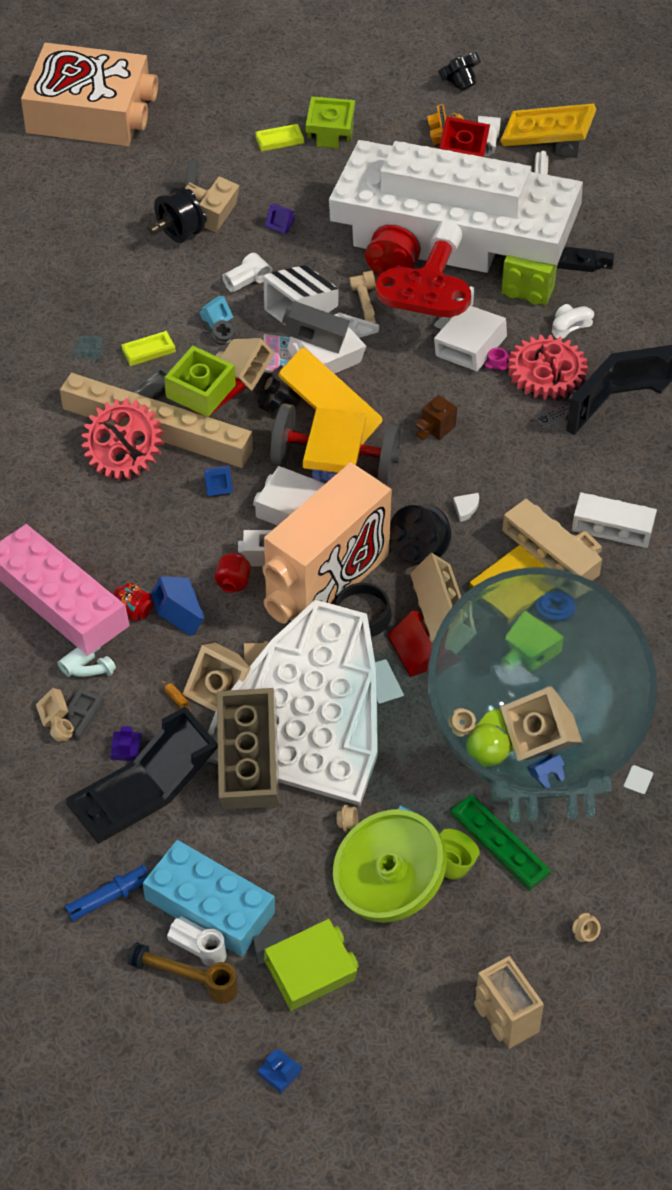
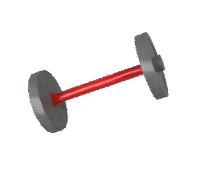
M283 403L280 406L272 430L270 459L273 466L284 467L292 442L307 445L310 435L294 432L295 407L291 404ZM392 422L388 424L382 448L361 444L359 451L361 455L380 458L378 480L388 487L392 483L396 465L399 464L401 457V424Z

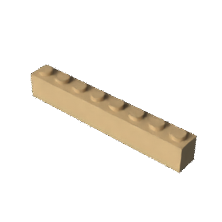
M74 373L69 375L60 389L63 409L86 417L90 415L97 417L99 414L96 408L98 407L104 411L106 409L105 402H108L112 407L114 406L115 399H118L121 405H123L125 398H128L131 405L137 400L140 403V407L145 404L149 408L148 412L153 411L156 414L153 420L158 419L161 422L158 429H161L164 434L158 438L164 443L240 468L244 467L253 452L252 431ZM126 417L122 419L120 425L118 426H126L129 423L130 418ZM112 418L109 419V422H105L113 426L116 424Z

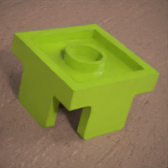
M311 96L305 125L307 138H312V133H315L317 135V147L339 148V136H347V141L351 142L354 128L355 100Z

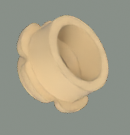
M464 708L454 710L453 715H450L448 718V726L452 728V732L456 736L470 735L471 731L476 728L475 715ZM460 720H463V721L465 722V724H464V725H461V724L459 723Z
M344 805L342 810L337 812L338 827L343 828L346 833H349V830L358 824L356 807H348V805Z
M589 913L580 914L572 926L575 938L580 942L594 941L599 936L601 929L599 921L594 916H590Z

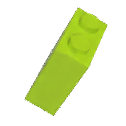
M330 919L274 944L264 951L263 959L290 1011L354 981L356 978L357 968H359L356 957L352 952H347L343 945L345 941L338 926L333 927Z

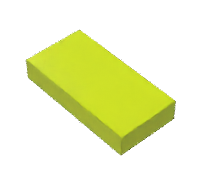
M298 124L255 132V137L261 151L304 143V137Z
M167 331L121 345L130 366L176 352L175 345Z

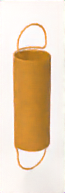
M172 683L165 685L164 691L180 709L183 703L188 707L189 702Z

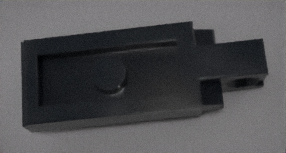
M564 247L557 268L594 272V270H600V268L612 269L614 253Z

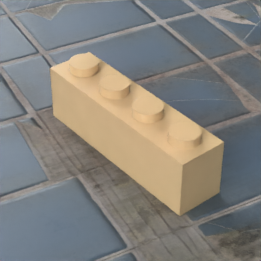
M524 499L504 514L502 531L577 592L600 575L602 558L599 554L589 549L577 536L570 534L558 521L551 519L539 506L534 505L528 499Z
M430 553L410 573L414 584L413 589L419 600L418 605L423 612V621L428 628L430 641L437 648L442 647L452 653L473 633V629L451 565Z

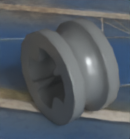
M217 321L211 331V338L215 343L225 345L231 341L234 328L227 321ZM219 329H222L223 332L226 333V336H222L221 332H219Z

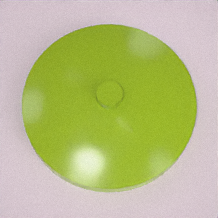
M394 809L373 814L352 828L340 844L333 865L335 889L344 904L363 919L386 923L407 918L427 905L440 888L447 866L445 844L435 827L426 818L417 813Z

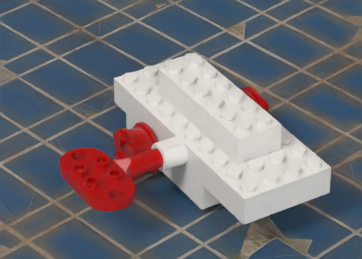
M358 140L329 198L330 221L352 225L353 246L366 249L365 258L367 264L374 274L380 275L376 280V294L383 304L412 312L450 318L464 313L471 304V290L469 285L463 280L444 275L443 270L445 266L450 265L488 273L495 254L510 255L557 265L582 203L583 182L531 172L532 166L434 147L395 141L393 146ZM416 260L426 261L424 267L414 269ZM385 284H393L392 286H389V287H388V286H384ZM455 298H462L463 300H461V301H456V300H454V299H455Z

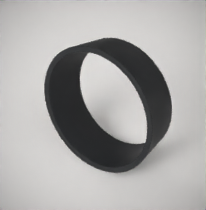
M355 583L347 586L338 595L335 605L339 606L345 598L354 594L364 593L378 597L386 604L387 608L381 618L369 623L371 637L382 633L389 626L392 618L387 594L380 587L370 583Z

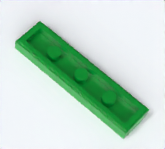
M472 794L451 809L450 815L527 890H532L551 874V869Z

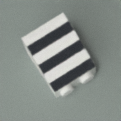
M306 265L271 272L263 276L264 310L281 323L286 309L291 310L294 301L327 313L338 306V288Z

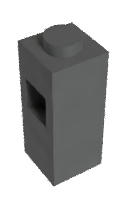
M294 301L291 310L286 309L282 323L286 325L283 334L339 354L350 321Z

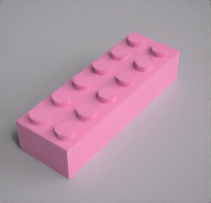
M25 524L0 541V582L87 656L130 626L125 604L29 525Z

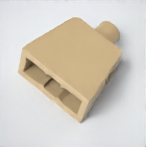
M261 338L233 339L225 352L220 351L216 356L234 364L235 378L245 384V389L253 391L275 353Z

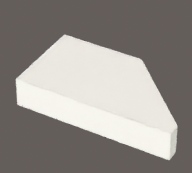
M338 312L339 317L350 321L349 328L359 338L378 333L379 331L378 324Z

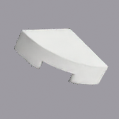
M479 493L454 497L453 504L460 522L471 518V515L477 510L479 506Z

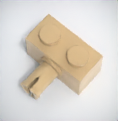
M220 176L208 190L189 182L185 189H191L194 192L196 200L200 202L199 205L207 217L204 228L217 233L236 205L239 185Z

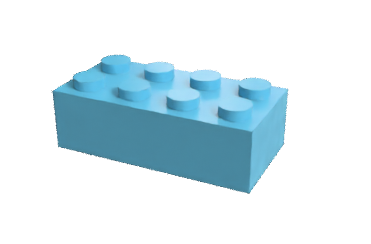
M176 840L143 882L146 901L175 918L182 916L205 929L220 931L224 937L225 947L240 957H243L252 945L253 936H258L275 914V896L179 840Z

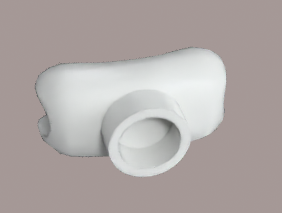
M570 304L561 306L557 310L555 320L553 321V336L556 339L561 336L563 339L577 329L590 327L593 323L594 311L586 306L574 309Z

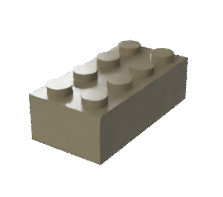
M274 688L217 691L219 800L222 810L280 807L277 704Z

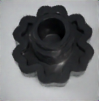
M477 52L465 57L458 56L452 59L449 65L441 68L438 73L442 81L453 78L456 86H459L462 91L476 84V75L472 68L477 66L481 60Z
M280 365L273 371L260 392L259 407L267 412L269 410L273 412L283 403L296 407L302 398L279 377L278 373L284 367L283 365Z

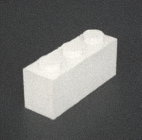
M581 492L574 513L572 531L581 533L586 530L591 536L648 548L657 509Z

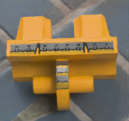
M443 104L437 106L438 113L427 116L431 128L430 136L434 145L441 143L446 114ZM452 113L450 116H448L453 118L464 119L463 116L456 113Z

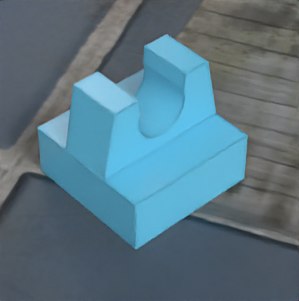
M224 296L216 297L203 306L199 312L202 320L208 322L211 329H213L217 321H229L233 318Z

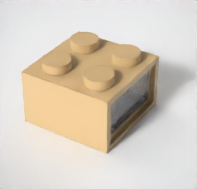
M510 956L478 973L474 1004L478 1013L482 1017L486 1016L492 1024V1032L498 1041L503 1040L507 1048L510 1049L539 1033L544 1004Z

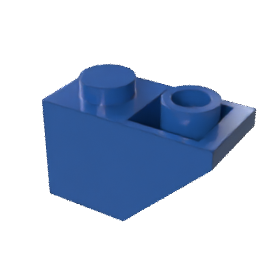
M160 576L151 592L158 615L190 636L195 635L204 620V614L199 606L195 590L192 588L189 578Z

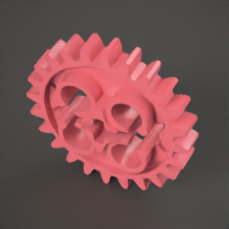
M539 335V340H535L531 336L529 343L522 340L521 346L516 345L515 350L511 351L508 362V375L512 376V383H517V389L525 388L524 394L526 395L533 392L534 398H537L540 394L543 395L544 400L547 399L548 395H551L554 400H556L559 394L566 398L567 392L571 394L575 388L579 389L581 384L585 383L588 366H586L587 359L583 358V351L578 352V345L570 347L571 341L568 340L563 343L561 336L557 340H553L552 335H549L548 339H544L542 335ZM540 349H543V354H541V352L538 353V360L535 361L536 353ZM561 373L560 382L553 386V380L556 382L558 374Z
M125 398L123 405H121L119 400L115 399L114 406L112 407L108 402H105L106 409L104 411L97 407L96 410L99 415L97 417L89 416L93 423L84 424L89 430V433L82 434V437L88 440V442L82 444V447L85 450H89L84 456L87 459H92L89 464L93 468L97 467L96 471L100 474L105 472V476L111 478L115 473L117 480H121L123 474L128 480H131L132 472L140 477V469L144 468L146 471H149L147 463L156 464L157 462L153 455H161L162 453L157 448V446L164 444L158 438L164 434L161 429H158L161 422L158 419L153 420L156 414L153 411L148 412L149 408L145 404L140 407V403L137 400L131 405L128 398ZM126 417L130 418V421L126 426H118L120 425L122 419ZM112 418L116 423L114 426L125 437L127 442L135 450L137 449L141 454L146 455L137 457L134 463V459L130 456L131 452L121 442L119 437L111 429H108L104 424L100 425V423L109 422V419ZM110 433V439L105 443H101V437L104 434ZM139 436H145V441L141 445L135 446L136 439ZM118 453H128L122 461H116Z

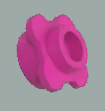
M493 348L488 352V359L485 361L484 366L488 369L507 370V361L510 359V354L502 348Z

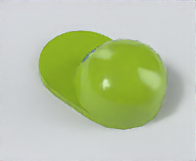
M495 709L486 713L467 738L466 749L468 756L481 767L490 768L499 765L514 749L501 709Z
M444 829L440 833L447 853V866L444 878L459 880L470 871L480 851L477 844L463 832L455 829Z

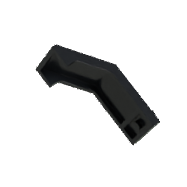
M672 345L610 354L578 391L574 390L568 400L570 408L566 415V420L568 421L566 431L575 435L611 394L649 388L661 394L672 382Z
M185 706L162 719L160 731L133 762L67 797L66 805L97 844L171 803L216 751L218 744Z

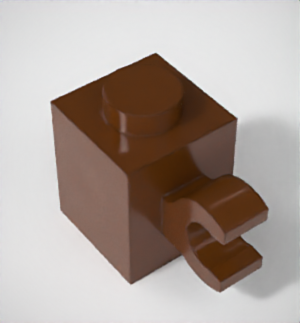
M438 394L422 408L421 420L416 424V427L420 430L415 435L422 440H425L430 434L438 440L442 439L456 427L457 407Z

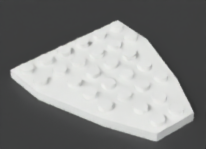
M314 600L269 642L250 666L251 669L243 682L238 680L231 690L274 688L277 704L279 783L361 806L378 756L377 672L368 617L366 613ZM216 710L208 733L218 744ZM218 748L207 762L218 765Z

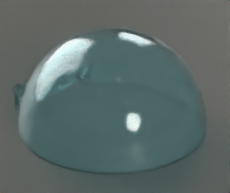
M530 567L503 572L484 580L466 592L452 606L443 619L433 641L427 666L428 699L434 721L443 740L453 754L468 769L491 783L492 801L509 800L512 822H519L521 816L519 800L526 799L529 820L537 821V799L566 797L568 818L577 819V797H583L586 817L594 818L596 815L594 796L607 795L612 792L610 776L632 757L642 743L650 727L657 698V678L652 652L642 629L629 610L615 596L593 581L571 572L552 568ZM551 686L573 714L582 743L553 753L560 754L565 764L563 766L565 779L557 781L555 775L549 773L548 781L551 787L543 788L534 777H531L526 766L545 756L520 762L517 760L513 749L499 765L490 768L484 767L467 753L466 742L469 735L464 734V736L460 737L453 734L452 728L448 726V718L450 715H453L454 710L464 708L475 715L476 726L489 711L501 709V706ZM460 720L459 723L461 725H464L465 722L463 720Z

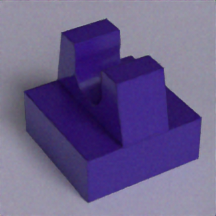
M275 203L270 204L265 227L283 234L288 233L290 226L294 222V211Z
M121 726L120 731H114L111 760L134 761L141 752L142 732H133L132 727Z

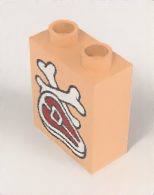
M44 43L21 98L26 133L129 146L135 129L144 130L146 127L148 106L145 101L154 102L156 100L158 76L148 74L147 55Z
M350 462L264 537L265 565L263 566V573L266 581L264 606L276 621L285 624L289 620H294L314 600L335 605L338 595L344 588L359 583L389 556L391 488Z

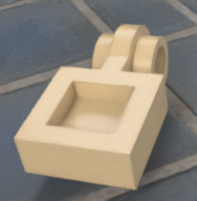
M52 688L36 704L43 726L51 728V736L58 742L67 741L72 737L74 727L70 721L62 719L69 711L61 690Z

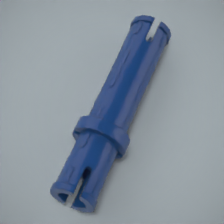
M142 864L123 876L117 875L113 877L114 881L64 905L66 912L74 911L68 915L71 921L75 922L77 919L120 896L123 898L129 896V892L142 886L145 879L149 876V874L141 876L148 872L147 868Z

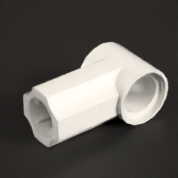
M478 116V122L490 124L484 156H490L492 153H495L501 118Z
M250 253L244 258L242 265L222 275L223 282L230 292H235L254 281L257 283L264 282L263 276L271 273L272 267L257 253Z
M182 916L176 918L171 924L167 935L168 941L200 957L202 963L208 967L225 961L227 952L224 937L220 931L205 929ZM211 946L217 947L213 950H207V948Z

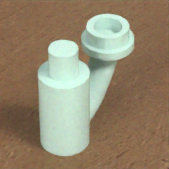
M78 647L57 662L60 670L67 677L71 675L88 677L103 673L111 676L116 669L114 662L108 656L99 658L97 665L84 666L95 658L94 653L96 651L87 656Z

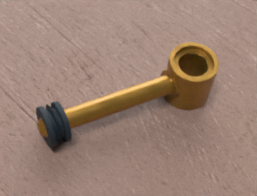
M138 942L133 945L129 953L128 964L130 966H137V968L142 969L144 964L204 983L209 997L216 1003H229L237 996L236 971L228 963L218 962L211 965L207 971L149 953V946ZM219 981L228 982L225 985H216V983Z

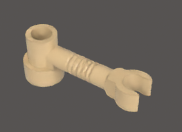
M371 270L363 272V275L350 277L349 280L352 291H358L365 321L376 323L374 309L368 295L369 290L376 289L373 271Z

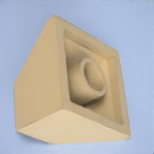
M217 643L202 645L182 695L216 712L217 691H229L238 680L243 682L251 668L239 654Z
M551 686L500 707L517 760L520 762L557 753L582 743L573 714Z

